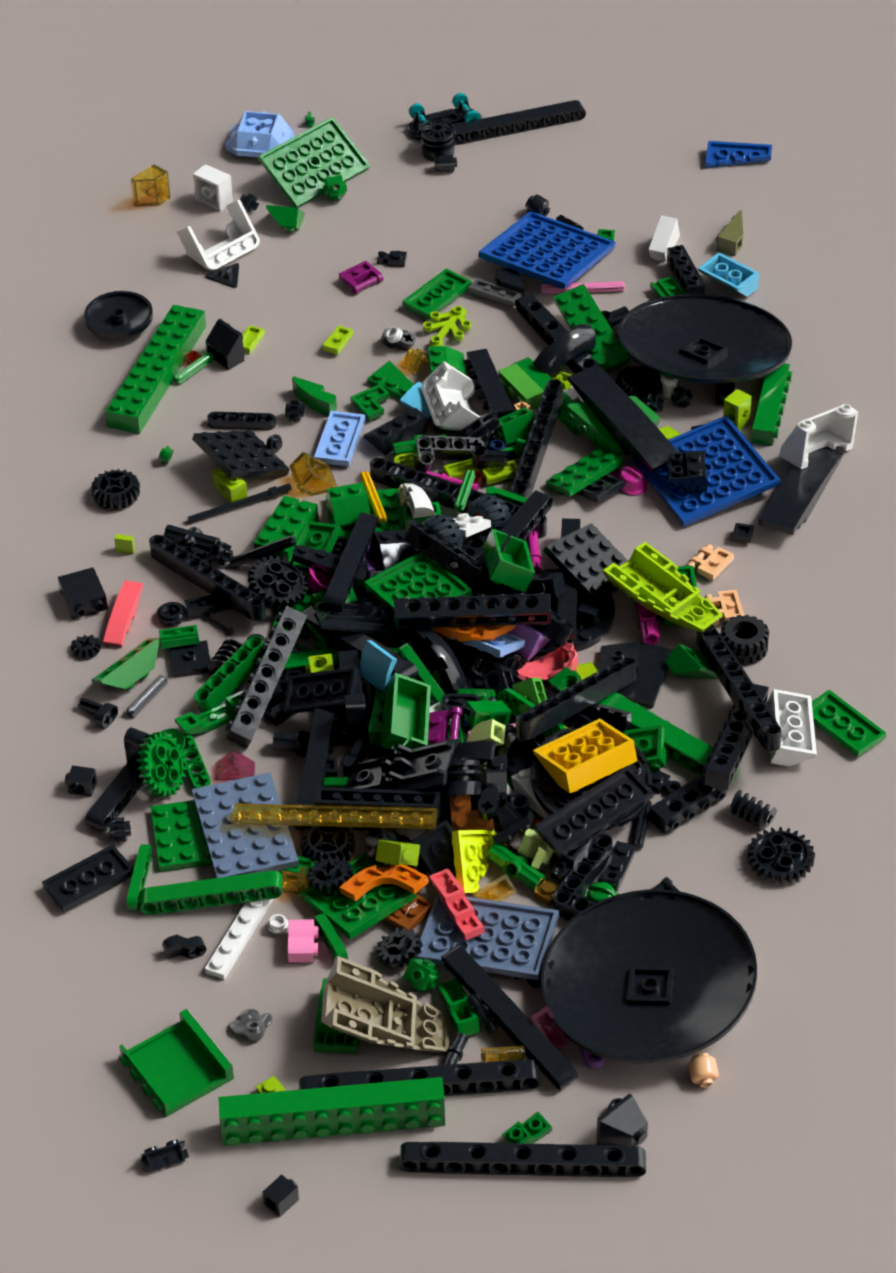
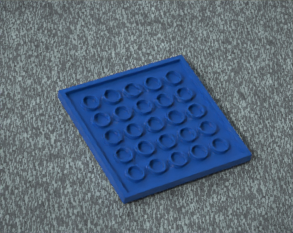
M530 211L482 248L478 253V257L487 262H493L501 267L525 274L530 278L557 286V288L566 289L615 248L616 242Z
M727 415L669 440L678 452L704 450L707 492L688 493L669 482L668 466L650 473L643 463L638 464L632 456L633 463L642 471L644 477L684 527L781 484L780 478Z

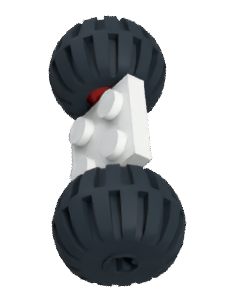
M484 495L478 497L470 504L467 513L459 514L456 518L442 514L433 515L422 524L461 549L463 537H468L478 532L489 535L491 529L500 531L510 520L511 513L502 499L493 495Z

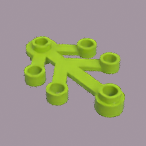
M455 306L450 312L442 314L437 311L431 312L430 320L432 322H424L423 331L431 332L436 329H442L437 336L431 337L429 347L443 346V339L450 329L454 335V340H464L463 331L471 330V321L465 318L467 315L465 308ZM449 318V320L439 322L440 320ZM456 321L460 322L462 330L458 329Z

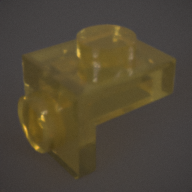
M409 348L399 365L416 374L422 362L428 363L429 359L421 349Z
M301 867L300 873L282 872V893L300 895V892L308 887L306 867Z

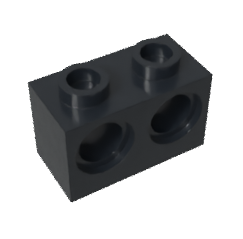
M499 667L482 675L484 689H493L496 694V701L497 694L506 688L513 690L512 685L515 684L510 668ZM508 694L503 695V696L506 697V698H505V701H506V702L509 701V699H508V696H509V695H508Z

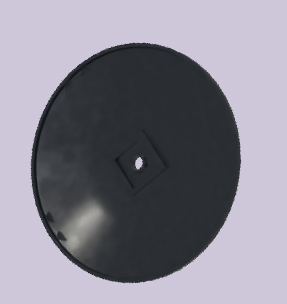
M682 294L653 299L630 310L622 318L618 327L620 346L636 363L667 377L697 383H735L762 377L782 366L787 361L792 350V338L788 328L773 314L753 304L716 295Z
M664 889L630 891L606 898L584 909L573 917L555 936L547 950L541 970V989L545 1007L558 1029L573 1043L588 1052L609 1060L635 1064L660 1063L684 1058L719 1041L734 1028L746 1013L753 999L757 984L755 951L751 940L740 923L723 908L711 901L686 892ZM647 984H655V985H656L654 988H646V987H645V986H647Z

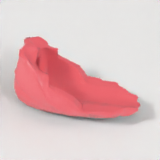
M566 643L556 648L555 651L544 655L540 660L526 662L517 672L527 679L533 677L541 678L542 681H549L565 667L569 668L572 672L577 671V652L574 650L573 644Z

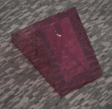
M234 749L215 763V781L237 780L255 776V762Z
M546 1005L529 1017V1019L559 1050L570 1041L555 1025L552 1018L554 1015L548 1005Z

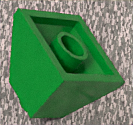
M266 205L268 212L285 229L284 231L294 232V230L300 229L305 214L302 210L294 207Z
M678 644L665 660V663L670 667L669 671L675 676L717 678L700 652Z

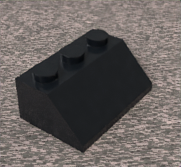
M413 408L363 434V437L380 452L387 455L393 451V443L410 441L416 435L426 434L427 416L417 408Z

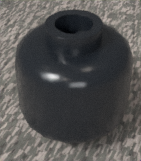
M538 194L531 195L525 204L527 213L532 211L547 216L551 209L549 208V201Z

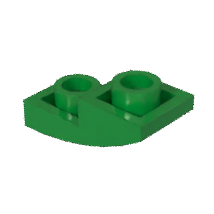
M537 1111L524 1123L521 1124L518 1121L501 1135L507 1143L533 1144L553 1129Z

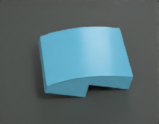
M418 382L405 393L399 403L409 409L417 408L429 420L432 416L421 389L422 383Z
M366 640L360 659V674L385 694V686L393 676L391 673L397 659L372 640Z

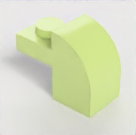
M493 719L480 722L471 730L467 742L494 741L496 746L504 745L506 726ZM486 763L480 764V766L486 767Z
M528 829L523 834L517 853L532 858L531 866L539 869L541 863L549 864L554 851L534 830Z

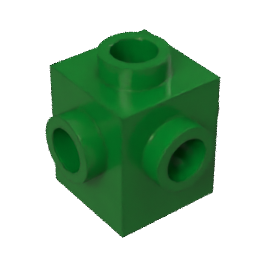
M342 175L326 177L324 179L325 186H323L324 195H327V199H332L333 201L341 200L347 191L346 182H343Z
M411 959L402 978L410 982L413 989L423 992V990H432L439 981L438 976L441 971L435 968V964L427 959Z

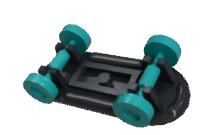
M457 93L452 98L455 109L425 115V109L420 103L411 105L408 113L413 120L407 126V133L414 139H421V127L428 121L445 120L453 125L482 119V116L479 112L470 108L468 98L464 93Z

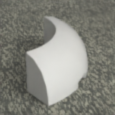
M407 483L399 486L397 494L401 507L409 506L413 518L435 515L432 503L421 487Z

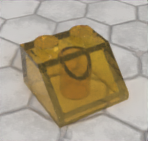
M153 164L131 178L134 206H159L171 198L168 171Z
M302 452L289 465L296 488L301 493L314 496L327 493L328 488L337 487L330 466L305 452Z

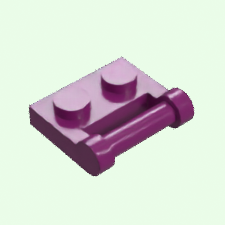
M366 260L339 273V279L350 287L354 294H358L362 289L384 280L382 273ZM370 276H373V277H371V278H369V279H367V280H365V281H363V282L357 284L358 282H360V281H362V280H364V279H366V278H368V277H370Z
M452 707L451 710L429 713L428 745L458 738L460 717H462V709L460 707ZM449 719H452L450 737L447 739Z

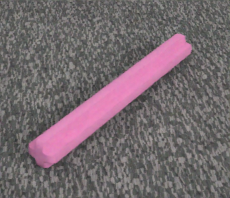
M623 281L572 283L566 289H560L551 284L541 285L542 294H561L582 284L586 286L589 293L625 290V283Z

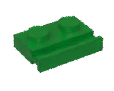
M673 276L657 280V283L650 282V288L658 298L687 294Z
M197 625L159 630L161 649L200 644Z

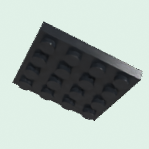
M251 430L194 433L192 440L229 478L288 475L290 469L284 464V461L279 459Z
M592 523L546 545L543 549V552L593 604L620 590L604 577L602 571L612 563L621 566L628 560Z

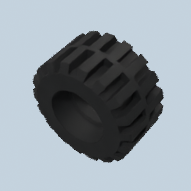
M737 615V617H730L722 625L721 635L739 663L748 665V663L755 664L756 661H761L768 652L769 629L766 624H763V620H758L755 616Z

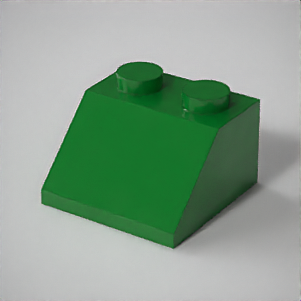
M363 482L327 489L328 506L333 522L336 525H340L341 528L355 526L360 512L371 514Z

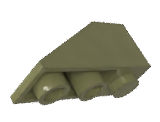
M741 210L736 215H733L730 223L726 224L722 233L718 234L716 239L718 251L736 256L743 247Z

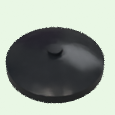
M113 291L93 299L87 305L84 317L87 328L97 336L108 339H123L143 332L152 322L153 309L150 301L141 294L131 291Z

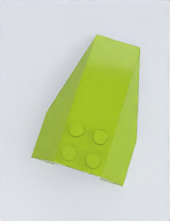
M647 542L637 546L631 558L621 566L612 563L602 571L604 577L628 597L651 612L683 627L702 633L723 617V614L708 598L704 599L700 595L701 591L697 587L693 588L688 582L689 578L677 571L678 567L675 563Z

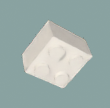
M206 164L193 173L196 201L219 211H222L226 208V205L233 202L231 175Z

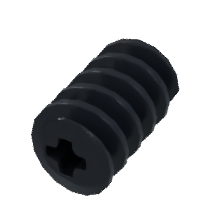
M234 639L223 641L208 665L209 673L213 675L243 644Z
M738 790L732 799L730 812L739 818H744L747 822H751L754 826L758 825L760 829L767 828L775 818L777 813L776 807L769 811L770 804L762 807V800L755 804L756 797L753 796L749 800V793L744 794L742 797L743 790Z

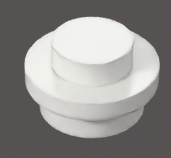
M395 326L389 328L386 332L387 340L390 343L398 342L403 335V331Z
M281 914L271 916L267 923L268 930L274 934L284 933L289 925L288 920Z

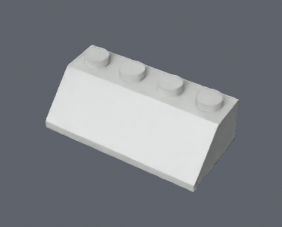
M773 689L767 701V706L781 727V747L779 750L770 751L771 763L793 766L816 757L811 696Z

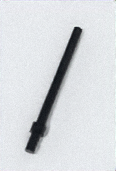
M291 485L274 486L268 488L267 491L188 516V522L190 524L269 497L271 499L278 497L281 493L291 491Z

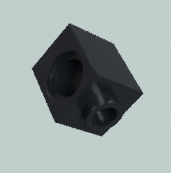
M72 765L70 772L65 776V785L68 787V793L92 797L97 784L95 768Z

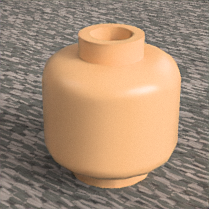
M699 1053L692 1056V1060L688 1063L691 1081L702 1088L712 1086L713 1081L719 1077L715 1058L709 1056L708 1053Z

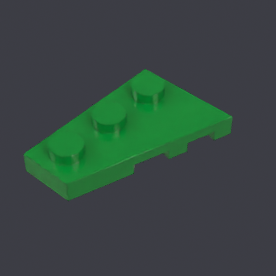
M390 360L367 378L368 384L372 386L381 384L391 396L399 400L414 386Z

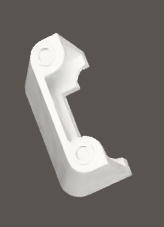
M443 362L423 381L421 389L434 424L437 427L460 431L480 417L471 411L467 401L475 392L473 380L451 365Z
M843 404L799 422L782 444L780 456L799 469H804L808 467V453L826 446L833 450L836 449V446L844 447L845 451L852 449L858 411L850 405Z

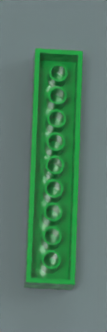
M172 305L105 411L107 427L138 434L142 432L174 380V375L179 372L205 330V311Z
M442 1077L218 1097L223 1145L446 1125Z

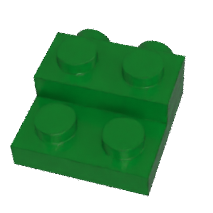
M662 725L625 730L624 734L634 740V744L643 752L651 772L659 771L660 768L666 767L665 729Z

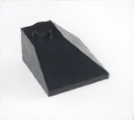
M630 1093L597 1118L596 1145L635 1146L643 1143L647 1138L648 1122Z

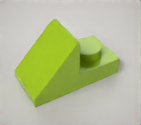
M378 840L375 860L398 866L399 864L417 866L420 845Z

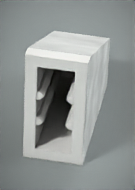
M660 216L649 247L650 257L654 260L667 261V248L674 247L680 237L677 218Z

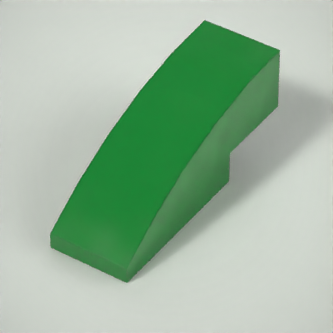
M295 376L292 377L293 392L304 404L329 416L330 411L337 409L336 395L325 392L323 385Z
M454 978L437 983L438 991L455 1031L466 1036L479 1033L478 1017L468 1003V995L460 982Z

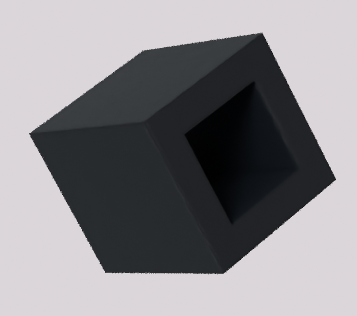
M282 1174L262 1191L264 1205L279 1217L299 1200L298 1185L292 1179H287Z

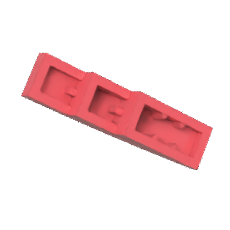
M124 580L107 625L103 640L105 645L123 647L126 633H129L132 618L135 619L143 583Z
M447 868L430 875V880L439 898L464 939L469 940L484 934V926L475 915L474 908L466 898L464 889L450 870Z

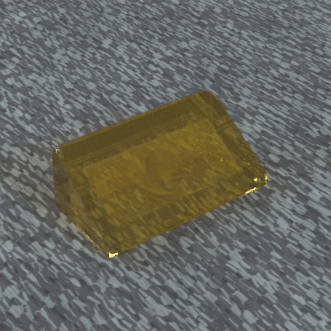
M505 874L469 897L501 902L517 891Z
M525 1046L481 1049V1062L525 1060Z

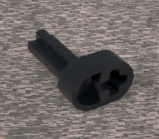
M82 697L79 700L78 708L96 713L94 723L97 726L109 727L118 715V707L110 703L103 705Z

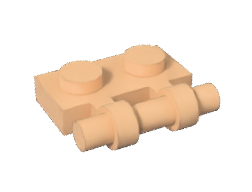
M707 544L699 550L697 556H693L689 560L687 566L698 568V574L714 580L734 560V554L720 547H717L714 551L713 546Z
M737 590L718 591V596L713 598L711 594L705 595V598H708L715 607H721L718 610L723 614L722 618H724V621L729 620L732 616H744ZM718 620L717 622H715L713 625H714V626L719 625V623H720L719 620Z

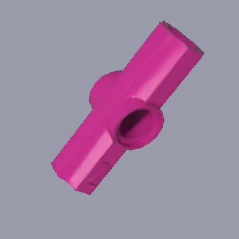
M635 601L643 643L655 645L660 641L656 614Z

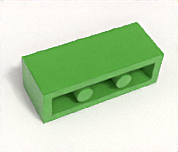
M516 363L498 370L499 378L510 398H513L517 403H527L532 410L539 407L544 391Z

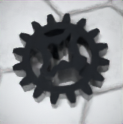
M329 856L326 860L320 858V863L313 862L314 867H309L307 878L309 886L313 887L314 891L320 889L321 894L325 891L331 894L333 890L339 892L340 886L353 877L351 865L346 862V859L340 861L338 856L335 859Z
M404 927L402 931L396 928L393 933L388 931V936H382L383 941L377 942L378 948H376L378 957L381 963L384 962L386 967L390 964L392 968H395L397 964L403 967L404 963L407 962L409 964L411 959H417L416 954L422 953L421 947H423L418 932L415 933L414 929L408 931L407 927Z

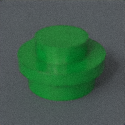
M169 446L162 448L159 458H161V463H169L174 450L170 449Z

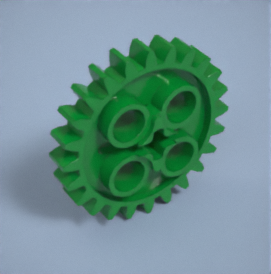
M167 732L148 734V738L143 739L144 744H140L142 751H138L141 758L137 759V762L140 763V767L137 770L142 772L139 778H144L143 785H148L147 791H152V795H157V797L174 795L176 791L180 790L179 785L184 784L181 778L186 777L183 773V770L187 769V767L183 766V763L186 761V759L182 758L184 751L179 750L181 744H176L177 738H172V734H167Z

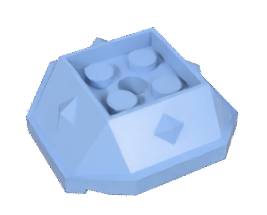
M245 111L237 124L232 126L225 144V150L237 156L258 158L259 155L293 138L294 132L279 114L266 113L265 111Z

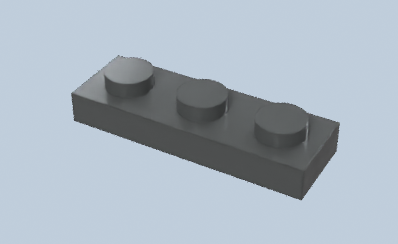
M476 278L469 286V293L510 307H514L515 300L521 298V292Z

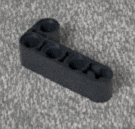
M420 436L417 438L412 450L414 468L426 473V471H430L434 459L472 458V448L478 445L484 446V442L476 437Z

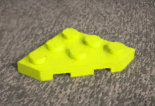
M494 830L452 831L456 879L465 893H476L480 887L478 884L480 878L486 874L489 867L487 852L496 843L493 838Z

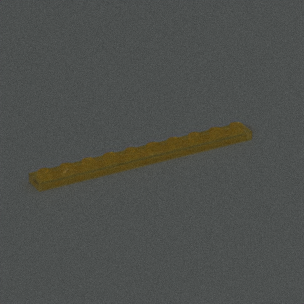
M235 803L231 819L232 824L435 829L438 811L437 808Z

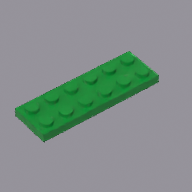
M584 284L553 297L554 303L571 330H573V326L580 324H589L596 335V345L594 350H587V352L606 372L630 362L629 356L621 348L616 335Z

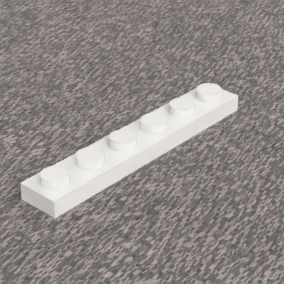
M274 899L246 902L205 967V974L225 980Z

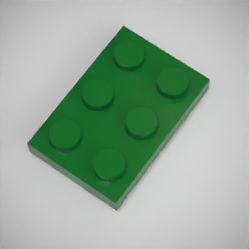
M307 521L296 545H305L308 548L321 549L331 553L342 529L340 525ZM292 554L290 556L288 563L292 561ZM293 561L294 566L300 565L298 570L309 572L310 567Z

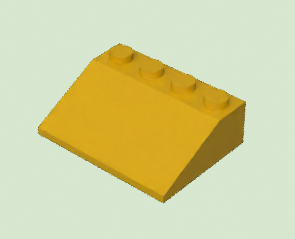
M601 719L533 750L534 755L558 786L568 793L577 792L579 789L637 762L634 740Z

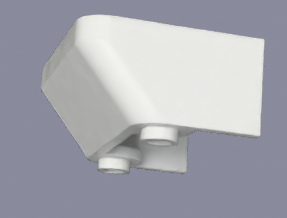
M240 199L226 205L233 221L226 225V233L229 238L204 251L190 226L177 231L189 257L207 270H215L259 245V237Z

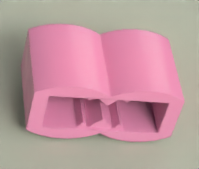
M289 920L288 963L314 962V956H318V943H314V939L319 938V928L314 926V920Z

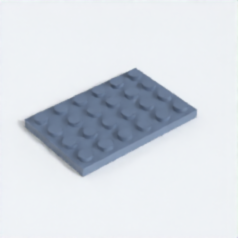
M271 772L192 789L193 799L216 878L278 871L299 866L298 857Z
M436 894L421 936L423 947H421L422 953L416 954L417 959H427L434 964L445 966L441 956L459 944L485 972L532 980L540 979L543 961L551 944L559 918V910L466 896L474 908L475 915L484 926L485 933L465 940L438 894Z

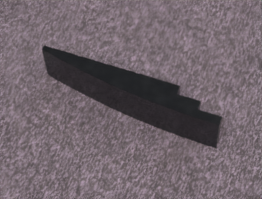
M597 365L567 377L572 387L627 456L631 454L638 464L643 463L650 473L668 466V453H678V451L639 406Z
M821 448L808 453V467L799 469L793 465L760 516L758 525L794 535L795 531L800 529L803 523H806L844 453Z

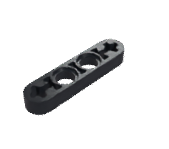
M215 411L207 416L208 426L215 429L272 430L276 427V418L271 413ZM236 419L237 421L230 422L229 420Z

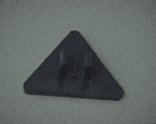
M239 263L227 267L222 266L218 270L207 273L206 278L236 288L238 286Z

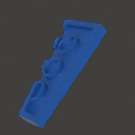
M708 141L705 168L771 161L772 145Z

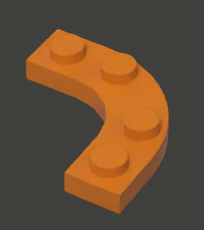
M516 625L434 628V631L442 634L444 637L455 638L459 642H466L468 640L493 641L496 637L507 634L515 629Z
M389 864L390 867L380 868L374 865L351 877L340 886V892L346 897L357 901L370 889L378 885L394 884L416 894L429 881L428 876L405 865Z

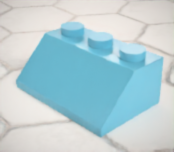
M717 253L698 268V271L747 297L758 289L759 272L721 253Z

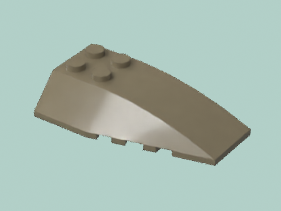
M336 957L324 986L321 1022L330 1028L370 1043L446 1054V1050L449 1047V1016L427 1002L422 1004L417 1000V996L411 992L406 994L398 989L399 985L395 982L385 981L381 978L382 974L342 957Z

